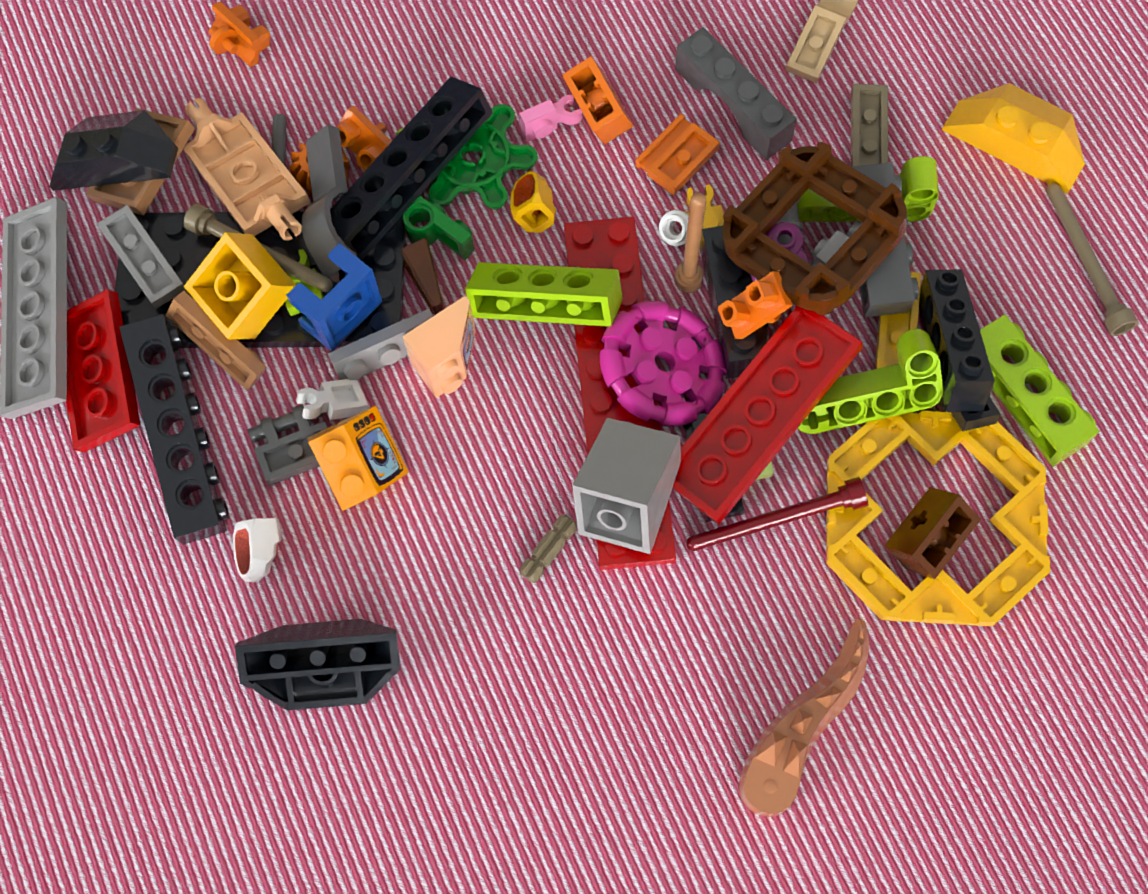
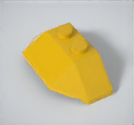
M1011 83L959 100L942 128L943 131L1047 184H1059L1062 191L1067 194L1085 165L1073 114Z

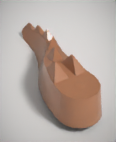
M858 618L855 620L837 659L822 677L781 710L763 731L750 752L741 772L738 788L741 800L747 809L756 815L773 817L782 814L790 808L796 798L804 766L814 743L828 724L844 710L855 696L865 674L869 654L868 630L864 620Z

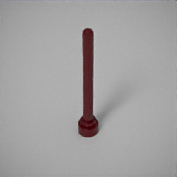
M860 477L844 481L845 485L838 487L836 492L690 536L686 541V546L691 551H697L840 506H844V509L852 507L854 511L869 506Z

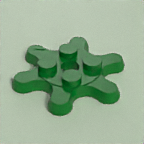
M499 104L491 109L493 112L491 116L439 173L437 181L429 189L430 199L436 201L441 207H447L458 194H468L473 191L480 194L485 206L492 210H499L505 205L508 200V193L502 185L501 179L505 177L507 172L512 170L528 171L532 169L538 160L537 151L532 146L514 145L506 139V131L515 120V112L509 105ZM472 151L482 155L478 160V164L467 162L463 157Z

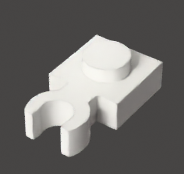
M344 379L321 382L319 391L313 388L300 389L296 399L297 404L310 403L304 405L302 413L304 419L317 418L323 412L328 413L330 420L349 418L368 408L367 401L357 380Z

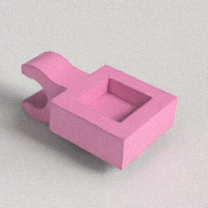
M566 95L554 104L549 99L520 112V130L526 142L548 136L553 130L558 129L557 123L559 122L567 125L579 123L582 120L581 109H577L574 112L566 111L567 108L574 106L573 95Z

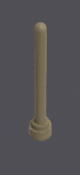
M1057 183L1049 184L1046 188V193L1106 309L1104 324L1110 336H1118L1132 330L1139 324L1133 310L1127 308L1125 304H1120L1060 185Z
M199 203L193 204L187 210L184 217V227L199 236L213 234L221 239L225 232L240 233L217 221L214 212ZM260 243L286 273L323 292H329L333 289V281L330 278Z

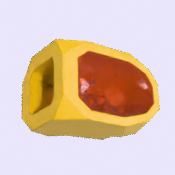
M532 171L527 172L516 181L511 191L510 200L513 219L526 232H543L554 225L556 215L551 188L544 177Z

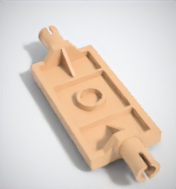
M201 98L194 99L195 103L199 106L198 109L190 101L186 105L185 110L186 114L197 125V132L194 140L187 143L183 150L244 234L256 236L273 225L283 240L289 241L293 239L287 231L288 228L297 237L302 231V225L292 214L311 203L304 189L242 112L229 119L213 113L207 106V103Z

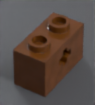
M929 487L884 546L907 570L936 579L981 518L959 494Z

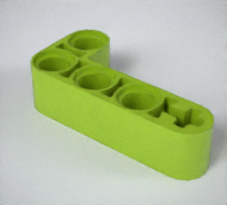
M919 156L907 160L899 175L902 183L901 197L906 205L907 222L921 221L928 218L932 214L939 198L936 160L927 156ZM810 189L800 197V202L797 203L800 222H856L858 220Z
M912 329L902 334L897 341L899 364L839 377L798 429L803 433L816 434L924 410L938 404L943 397L941 365L929 334L920 329Z

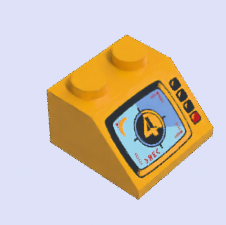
M376 405L307 438L342 511L377 495L409 473Z

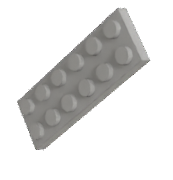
M58 197L3 218L0 416L8 419H14L67 401V202Z

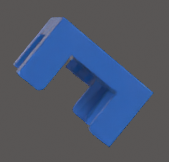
M340 243L328 254V258L346 272L345 277L322 300L301 283L297 284L286 295L289 302L306 316V318L301 316L298 319L301 327L331 352L383 302L373 270Z

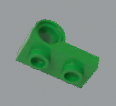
M419 196L403 214L408 239L412 244L426 238L429 245H431L438 239L464 260L474 252L470 228L461 220L453 221L436 201L432 199L427 201L422 196ZM419 222H428L423 227H415V224Z

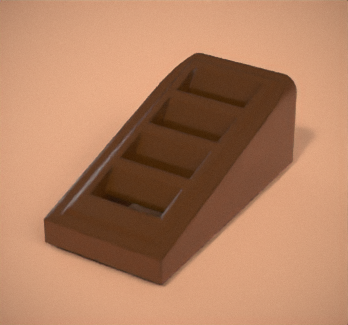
M423 238L402 248L401 255L404 267L434 316L444 310L430 246L427 239Z

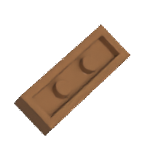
M184 290L173 299L165 316L174 324H177L181 331L247 391L251 389L267 368L261 362L260 357L253 350L247 349L237 339L228 340L198 303Z

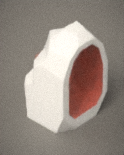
M255 518L236 523L233 533L234 560L238 574L246 582L260 581L270 573L272 560L278 553V543L282 540L279 519Z

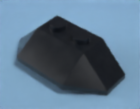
M146 110L87 117L65 133L49 187L55 191L170 178L178 147Z
M364 619L282 625L235 644L240 684L249 689H254L266 699L286 710L367 704L401 668L397 630Z

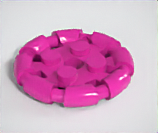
M645 301L632 305L631 310L628 312L621 311L614 318L612 326L606 328L602 337L604 349L600 351V367L607 387L613 388L618 395L617 401L631 414L646 422L649 419L659 421L660 426H681L697 420L698 414L703 412L708 414L721 398L725 388L722 378L726 375L722 346L718 339L714 340L708 332L709 326L704 320L682 306L678 309L670 307L668 302ZM664 320L673 323L672 330L663 328ZM635 324H638L643 331L640 335L634 329ZM693 339L697 340L702 349L697 351L698 347ZM619 349L627 351L625 357L619 352ZM656 357H661L669 363V372H664L657 368L655 364ZM699 372L708 374V378L706 380L698 378ZM631 375L638 386L630 388L625 379ZM686 393L691 403L685 402L681 396ZM654 400L661 401V406L654 405Z

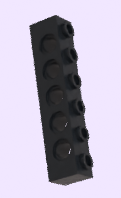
M450 76L348 189V192L330 209L331 221L337 235L348 248L356 253L361 261L491 116L493 112L481 88Z
M164 314L119 326L174 539L184 545L227 532L224 520L230 519L225 499L223 497L218 498L215 485L220 483V477L215 463H209L206 449L211 448V444L205 427H199L196 415L202 413L196 393H190L187 380L192 379V373L187 359H181L178 346L183 345V339L178 325H172ZM166 353L162 363L151 365L152 359L156 354ZM175 387L172 397L160 400V395L165 388ZM184 421V428L180 433L175 435L169 434V429L174 422ZM193 455L194 461L191 467L186 470H179L178 464L184 456ZM203 490L201 502L195 506H188L189 495L193 491Z

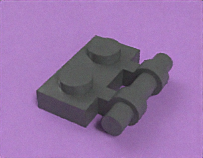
M303 404L293 407V412L272 419L271 416L260 420V425L247 429L253 443L265 438L267 439V444L254 448V451L269 486L320 466L307 438L328 427L325 421L311 426L310 421L313 419H304L302 416ZM295 426L299 427L300 431L279 438L278 433Z

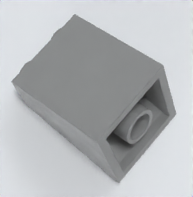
M607 418L572 485L578 534L651 554L681 463L680 436L666 431L634 425L626 421Z

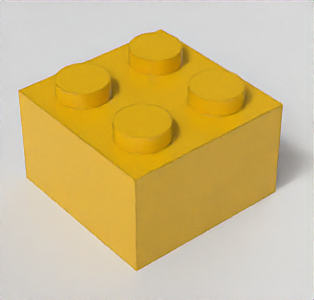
M225 232L184 285V288L225 337L231 340L255 339L288 299L286 295L296 284L253 234Z

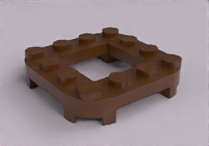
M818 141L817 146H803L792 150L789 145L778 153L779 163L737 208L731 205L727 208L723 215L722 235L725 251L733 263L758 280L772 271L779 272L782 278V287L791 302L803 309L814 311L819 315H827L835 308L847 302L901 242L906 231L907 211L901 197L902 192L896 185L891 183L885 188L831 154V146ZM808 189L863 222L825 265L818 263L815 267L766 236Z

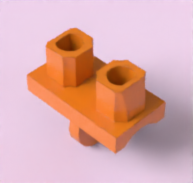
M221 1L213 4L212 10L215 12V21L208 31L212 36L209 42L210 48L220 55L226 52L230 54L236 53L250 67L258 64L259 52L270 46V31L263 25L250 29V16L248 11L241 5L228 9Z
M355 106L347 109L337 125L342 148L348 147L357 155V165L364 171L392 142L385 135L388 127L384 123L380 122L375 126Z
M772 271L762 279L755 280L746 287L745 291L732 300H727L718 306L723 324L731 327L735 339H744L766 323L776 322L780 319L781 313L793 306L782 287V278L779 272Z

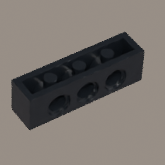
M962 269L925 270L920 287L919 312L924 331L929 334L940 360L943 383L942 400L945 411H984L995 380Z

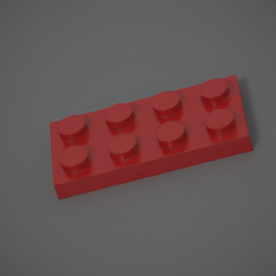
M106 289L67 310L66 404L73 449L84 453L141 426L133 378L119 326H123L119 296L117 292Z

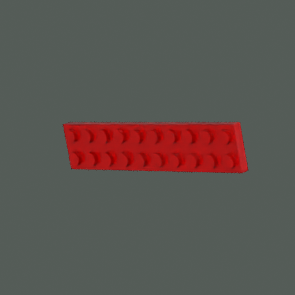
M635 217L564 223L568 267L619 270L623 300L617 315L621 311H630L631 306L634 304L645 302ZM574 324L587 454H589L607 418L626 421L634 425L661 431L659 421L649 419L646 422L631 414L617 401L618 395L613 388L607 387L600 367V351L604 349L602 337L607 326ZM638 324L634 325V329L640 335L643 331ZM619 349V352L625 357L627 351ZM631 375L625 379L630 388L638 386ZM669 500L651 554L596 539L599 569L609 570L676 563Z

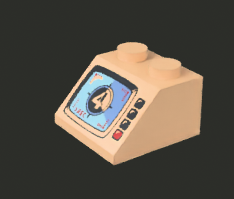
M466 295L403 336L413 368L436 398L443 393L450 394L457 390L467 377L476 330L470 301Z

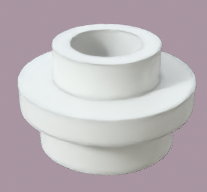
M673 210L667 212L661 218L659 233L667 244L681 246L686 243L689 217L686 212ZM676 221L682 225V232L680 234H677L673 228Z

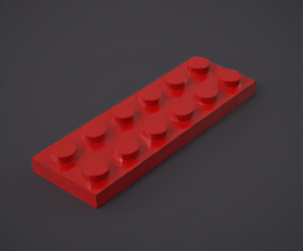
M796 306L681 447V463L672 489L717 524H720L862 350L863 343L825 316Z

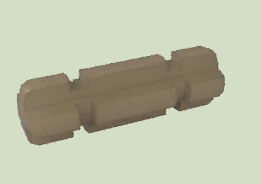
M564 514L560 515L553 524V530H548L531 552L532 558H527L521 565L519 571L526 580L536 583L544 573L543 568H548L564 547L565 539H570L577 530V524L570 517Z

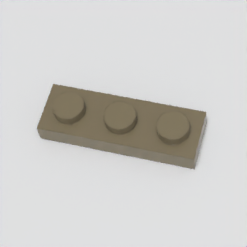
M853 84L851 89V166L888 163V85Z

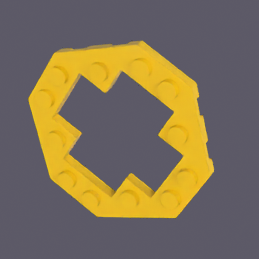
M920 411V413H906L867 422L828 457L827 494L838 491V487L845 485L844 481L856 477H860L863 480L906 440L933 466L961 443L1015 495L989 521L1017 548L968 594L943 569L936 579L926 577L911 591L857 536L883 512V509L866 493L869 504L867 507L854 511L852 507L844 509V506L827 510L826 564L881 620L976 626L995 625L1050 573V556H1047L1046 537L1049 534L1047 504H1045L1044 491L1046 467L998 421L997 424L963 432L951 412Z

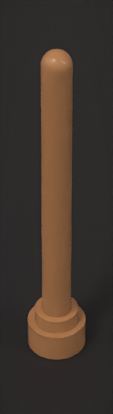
M700 192L694 193L690 199L684 261L677 266L674 276L676 287L684 293L696 292L703 283L704 272L698 264L706 197Z

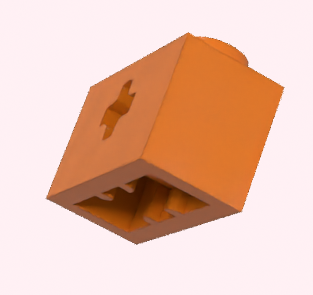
M592 56L562 74L592 131L604 144L634 127L607 76Z

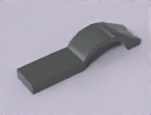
M327 124L306 140L313 203L307 207L302 215L301 230L305 244L322 275L330 278L333 281V286H336L340 282L338 271L341 268L328 258V254L340 243L356 257L357 255L340 239L331 221V204L347 193L348 190L339 128Z

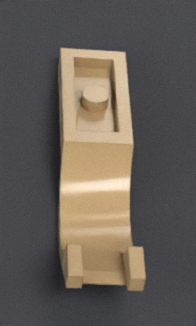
M820 0L817 6H814L787 62L786 72L817 84L836 42L859 0Z

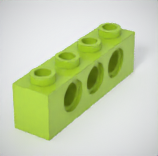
M478 262L465 287L473 318L610 327L623 300L619 270Z
M1004 314L980 329L995 380L992 391L1050 465L1054 467L1088 445L1100 432L1096 427L1094 418L1089 412L1080 408L1072 398L1069 387L1063 381L1058 380L1048 368L1045 357L1040 352L1035 351L1026 341L1021 327L1016 323H1012ZM1002 355L1012 357L1016 364L1007 363L1002 358ZM1025 384L1035 386L1039 393L1030 392ZM1048 413L1057 414L1061 418L1062 423L1054 422Z

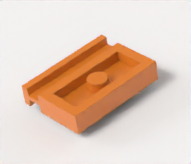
M681 113L636 158L635 167L638 169L642 168L647 172L648 177L674 196L719 150L720 142L694 122L691 124L685 119V115Z

